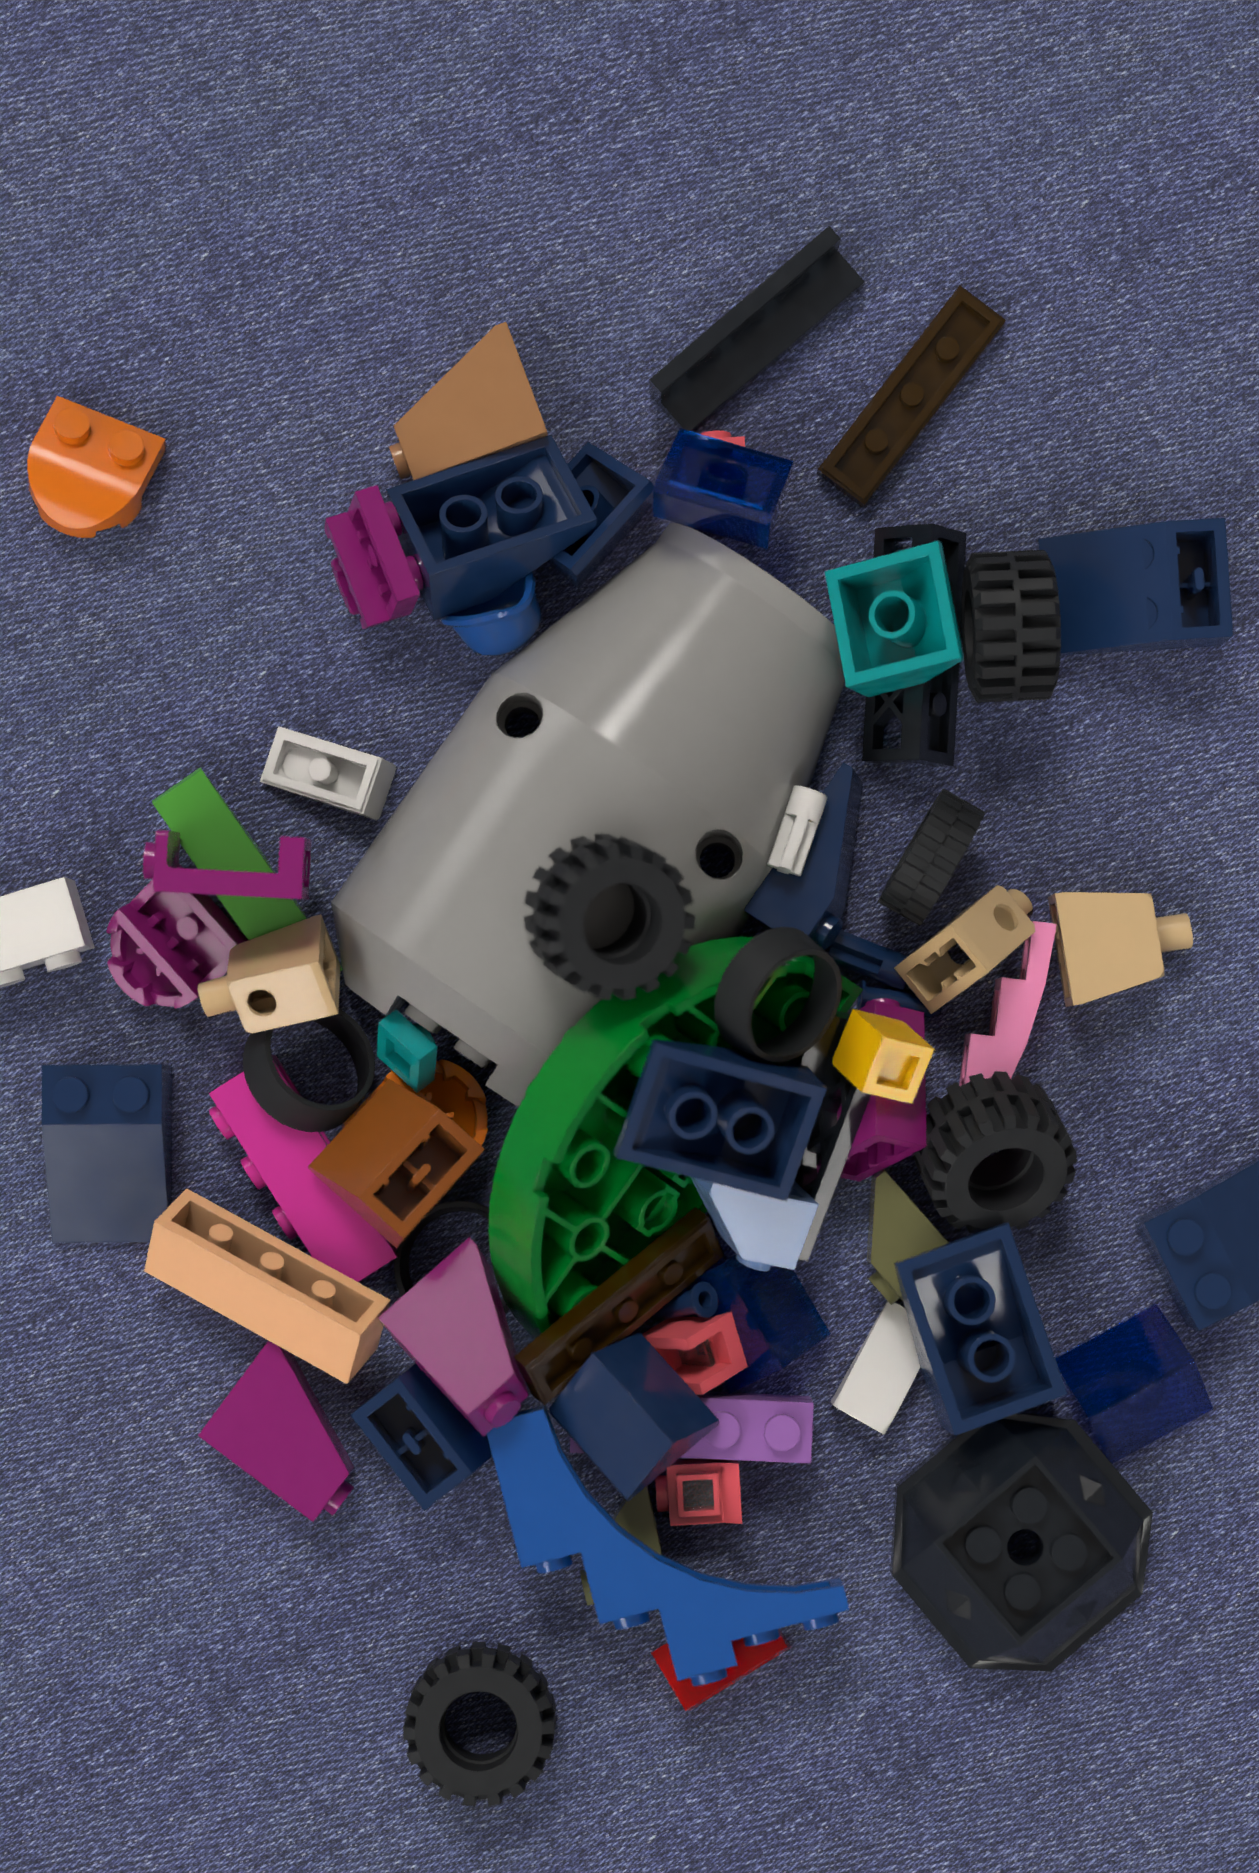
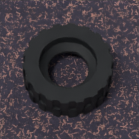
M943 788L896 865L878 902L920 926L960 863L981 824L985 812Z

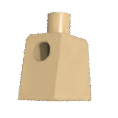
M996 885L894 967V969L932 1014L989 973L1035 932V925L1030 920L1033 914L1032 903L1023 892L1017 889L1007 891L1004 887ZM957 943L970 958L963 965L955 963L948 954V950Z
M1061 892L1048 897L1051 921L1053 924H1057L1054 939L1065 1007L1084 1004L1164 976L1163 952L1193 947L1192 927L1188 914L1182 913L1156 918L1153 899L1149 893Z
M322 915L307 918L235 945L230 949L227 975L198 984L199 998L206 1016L212 1018L237 1010L244 1030L248 1033H257L338 1014L340 963Z

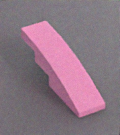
M1032 921L1035 925V932L1024 941L1019 979L1001 977L995 980L989 1036L972 1033L965 1034L959 1086L970 1082L969 1076L980 1073L983 1074L984 1078H991L994 1072H1007L1010 1079L1012 1078L1027 1045L1046 985L1057 924Z

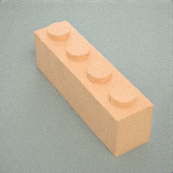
M187 1188L154 1221L144 1269L146 1273L346 1384L352 1380L377 1350L384 1326L378 1317L389 1308L390 1299Z

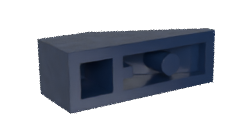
M844 762L823 791V794L828 798L801 876L790 873L785 874L777 871L776 868H772L743 909L754 922L766 930L777 927L799 929L807 934L823 950L827 949L834 942L843 925V920L840 917L845 911L863 782L855 770Z

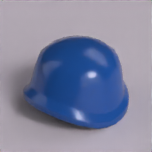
M533 572L489 602L442 617L440 619L442 624L452 627L473 652L481 655L499 656L520 648L533 637L541 622V610L535 592Z

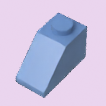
M691 1177L719 1235L736 1252L737 1261L759 1271H769L771 1265L795 1270L819 1205L796 1181L792 1185L787 1201Z

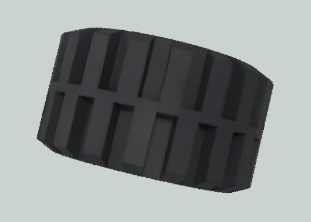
M1045 550L972 553L967 561L962 583L963 654L967 684L977 703L1048 700L1054 692L1060 669V605L1055 569Z
M595 834V840L592 841L581 836L570 840L572 851L570 852L558 847L548 855L554 862L552 867L546 870L539 866L532 877L541 882L537 892L527 890L524 904L534 909V915L524 917L525 930L535 936V939L529 942L534 953L545 960L543 965L552 973L584 993L589 992L597 998L610 1000L613 993L622 1000L636 998L637 986L648 993L658 988L660 985L656 977L661 972L671 977L679 968V966L672 962L677 952L685 955L688 953L691 942L683 938L685 929H695V916L684 909L685 906L694 902L691 891L679 885L684 879L682 874L676 867L666 863L667 859L662 855L624 837L618 839L610 834ZM626 883L634 899V914L630 926L623 936L613 944L603 948L590 949L583 930L584 916L590 902L605 888L615 884Z
M994 1072L991 1078H984L982 1073L969 1076L970 1082L959 1086L958 1082H955L946 1088L948 1094L943 1098L935 1096L927 1104L930 1112L926 1114V1147L916 1152L913 1158L936 1210L941 1217L947 1218L950 1225L957 1229L966 1226L971 1234L1006 1222L1009 1223L1010 1227L1016 1226L1020 1230L1029 1226L1028 1221L1038 1216L1042 1219L1051 1212L1049 1205L1052 1202H1061L1067 1194L1064 1185L1072 1183L1076 1174V1170L1072 1165L1077 1162L1076 1150L1051 1099H1049L1045 1090L1039 1084L1032 1085L1028 1077L1020 1074L1010 1079L1007 1072ZM996 1151H999L998 1153H996V1154H994V1155H992V1156L987 1157L988 1155H990V1154H992V1153H994V1152H996Z
M486 1641L473 1642L471 1648L461 1649L460 1645L451 1648L445 1657L441 1659L436 1657L427 1666L425 1673L422 1677L419 1676L413 1688L405 1711L406 1719L403 1725V1740H407L409 1746L406 1754L411 1766L416 1763L421 1770L419 1778L427 1787L432 1782L440 1787L438 1795L450 1801L453 1794L463 1797L462 1805L475 1807L477 1800L487 1799L488 1806L501 1804L503 1796L511 1793L513 1798L525 1791L526 1784L530 1780L535 1782L543 1772L546 1759L550 1758L556 1727L554 1696L548 1691V1681L542 1671L537 1673L531 1667L532 1660L523 1653L520 1657L511 1654V1647L498 1643L497 1649L486 1647ZM477 1691L487 1692L505 1701L516 1717V1731L512 1741L499 1751L489 1754L472 1753L458 1746L446 1729L445 1716L452 1701L461 1695Z

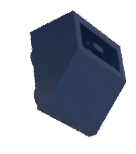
M413 1363L363 1402L351 1414L357 1425L424 1511L492 1457L487 1434L483 1437L416 1363Z

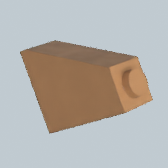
M507 322L495 325L393 425L399 443L388 447L400 479L412 476L413 480L548 436Z

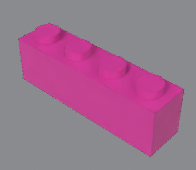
M272 1055L275 1068L282 1080L295 1093L301 1096L277 1056ZM244 1071L209 1093L216 1106L209 1109L214 1123L227 1140L236 1136L247 1153V1156L240 1160L245 1172L257 1189L260 1190L267 1186L279 1204L278 1207L272 1210V1213L290 1240L299 1236L311 1257L357 1282L398 1257L396 1248L308 1169L312 1161L331 1142L324 1131H299L275 1120L253 1097L247 1085Z

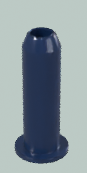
M861 980L859 984L863 991L857 998V1010L864 1007L865 1003L870 1000L888 998L898 1001L900 1007L924 1012L925 1018H933L941 1014L942 1007L931 1014L914 992L866 987L864 980Z
M699 1282L691 1290L680 1292L649 1319L660 1321L696 1314L701 1318H709L715 1314L718 1308L717 1293L711 1284Z

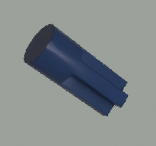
M840 930L828 950V954L838 966L903 991L906 982L894 967L908 957V955Z

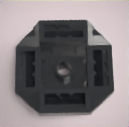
M1019 1412L962 1434L953 1435L895 1484L890 1572L969 1668L1052 1672L1143 1594L1153 1512L1073 1418ZM1029 1529L1036 1532L1038 1539L1037 1547L1029 1557L1017 1559L1008 1554V1541L1016 1531Z

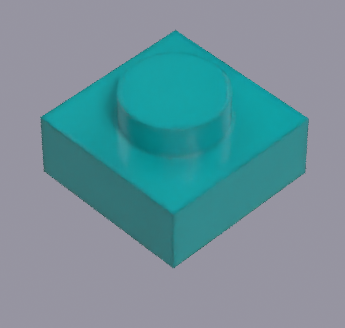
M397 1009L379 1021L377 1057L418 1093L435 1080L437 1046L433 1037L426 1028L418 1023L412 1024Z

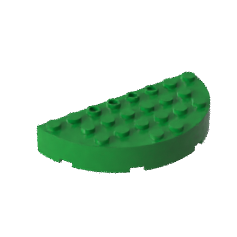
M730 937L692 945L687 955L681 952H677L672 962L679 966V968L671 977L662 972L656 977L660 985L658 988L648 993L637 986L636 998L622 1000L612 993L610 1000L601 999L575 1026L571 1027L564 1034L562 1041L548 1057L535 1079L528 1085L525 1096L513 1118L503 1143L496 1167L490 1197L488 1233L490 1257L495 1279L502 1297L515 1319L534 1338L542 1334L694 1207H697L703 1213L707 1212L691 1177L616 1158L614 1151L653 1039L737 1049L728 1044L717 1029L714 1015L715 997L722 975L730 961L754 937ZM803 955L784 963L768 978L761 988L751 1016V1031L756 1044L766 1042L778 1036L793 1023L804 1008L814 981L815 965L812 956ZM841 975L842 992L837 1011L847 1013L863 989Z

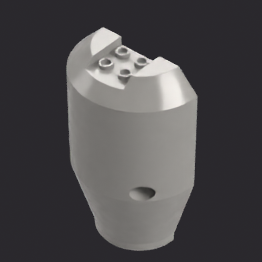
M669 523L656 543L489 676L331 901L345 985L386 1016L396 1009L399 1011L405 1001L409 1002L410 1005L404 1012L407 1016L432 1033L438 1034L441 1028L444 1027L456 1035L459 1040L453 1048L482 1068H486L492 1060L497 1064V1067L485 1085L519 1107L528 1085L535 1079L548 1057L562 1041L564 1034L571 1027L575 1026L601 1000V998H597L589 992L584 993L552 973L543 965L545 960L534 953L529 942L535 939V936L526 931L524 925V917L534 915V909L524 904L527 890L537 892L541 883L532 878L539 866L549 870L554 862L548 855L558 847L567 852L572 851L570 840L584 836L594 841L595 834H610L618 839L624 837L662 855L667 859L666 863L676 867L684 877L679 885L691 891L694 902L684 907L685 911L695 916V929H685L683 935L684 939L691 942L690 946L715 939L737 937L750 918L743 909L773 868L767 866V862L792 789L795 785L809 788L845 683L835 625L790 588L737 552L693 528L679 523ZM528 712L539 720L540 726L532 734L524 738H512L507 734V724L515 714ZM721 846L731 853L734 866L728 875L714 878L702 870L700 856L707 848ZM626 883L615 884L605 888L590 902L583 923L584 936L590 949L603 948L613 944L623 936L630 926L634 914V899Z

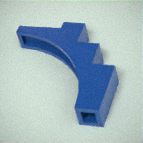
M546 1404L519 1411L507 1424L498 1428H492L487 1433L521 1568L536 1565L538 1574L559 1570L572 1565L571 1555L581 1552L599 1624L613 1621L615 1630L626 1629L648 1622L650 1620L648 1611L659 1609L678 1681L691 1678L692 1685L699 1686L726 1678L728 1676L726 1668L737 1665L732 1644L733 1640L743 1638L745 1646L767 1643L780 1637L778 1628L802 1622L803 1628L806 1631L820 1629L839 1622L837 1613L850 1610L840 1578L798 1585L748 1584L698 1572L654 1551L621 1527L585 1488L561 1448Z

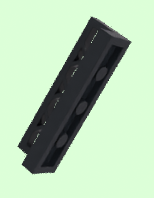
M830 226L649 379V395L687 438L864 287L865 281L838 252L841 238Z
M933 523L875 528L873 558L894 553V542L912 541V548L935 541L942 543L961 641L962 583L965 569L967 533ZM959 663L923 684L865 698L862 761L869 763L912 762L933 767L954 766ZM895 714L902 723L901 748L883 749L884 726Z
M841 1011L836 1012L825 1034L811 1049L799 1057L789 1060L790 1062L808 1066L827 1088L794 1180L819 1204L799 1256V1260L804 1261L809 1260L871 1094L861 1092L832 1064L833 1056L850 1017L849 1013ZM842 1102V1111L837 1121V1113ZM821 1157V1167L817 1175V1164Z

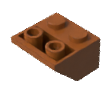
M388 1079L312 1161L308 1169L397 1249L477 1161L485 1149L440 1108Z

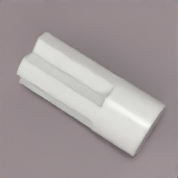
M795 785L793 787L767 866L776 868L777 871L785 874L790 873L801 876L828 798L826 795L804 786Z

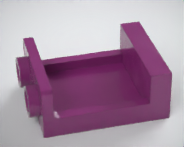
M156 830L155 842L145 843L143 876L144 879H153V892L309 899L312 840L303 837L280 836L278 873L181 868L179 865L180 833L169 830Z

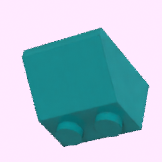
M935 541L825 571L847 688L866 697H872L923 684L964 660L941 542Z

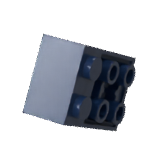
M1225 518L1163 521L1038 539V550H1045L1054 566L1057 579L1061 624L1060 655L1222 646L1233 637Z

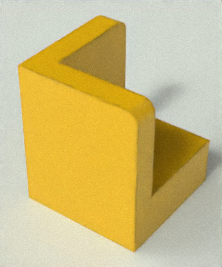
M852 1009L833 1056L832 1064L861 1092L912 1104L935 1049L901 1020Z

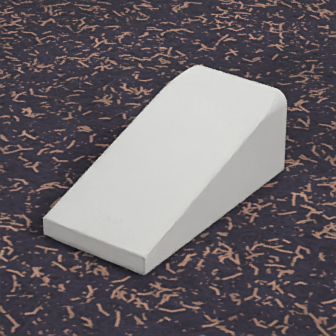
M278 726L260 782L354 814L378 820L381 816L396 766L383 758Z
M888 1301L885 1303L831 1400L834 1407L884 1435L920 1369L906 1309L896 1302L892 1305Z

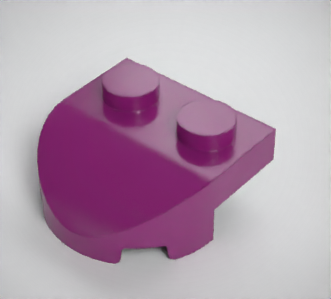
M378 485L355 491L348 512L325 519V534L328 538H331L338 556L331 561V567L342 598L350 614L361 615L362 629H367L410 615L420 596L419 590L423 589V579L417 561L412 555L405 556L398 536L402 535V527L394 504L391 501L384 503Z
M152 879L130 903L120 907L112 916L106 933L111 934L110 945L112 954L107 965L117 985L134 1001L144 1006L156 1004L176 1009L199 998V983L226 976L230 949L248 940L207 894L153 892Z

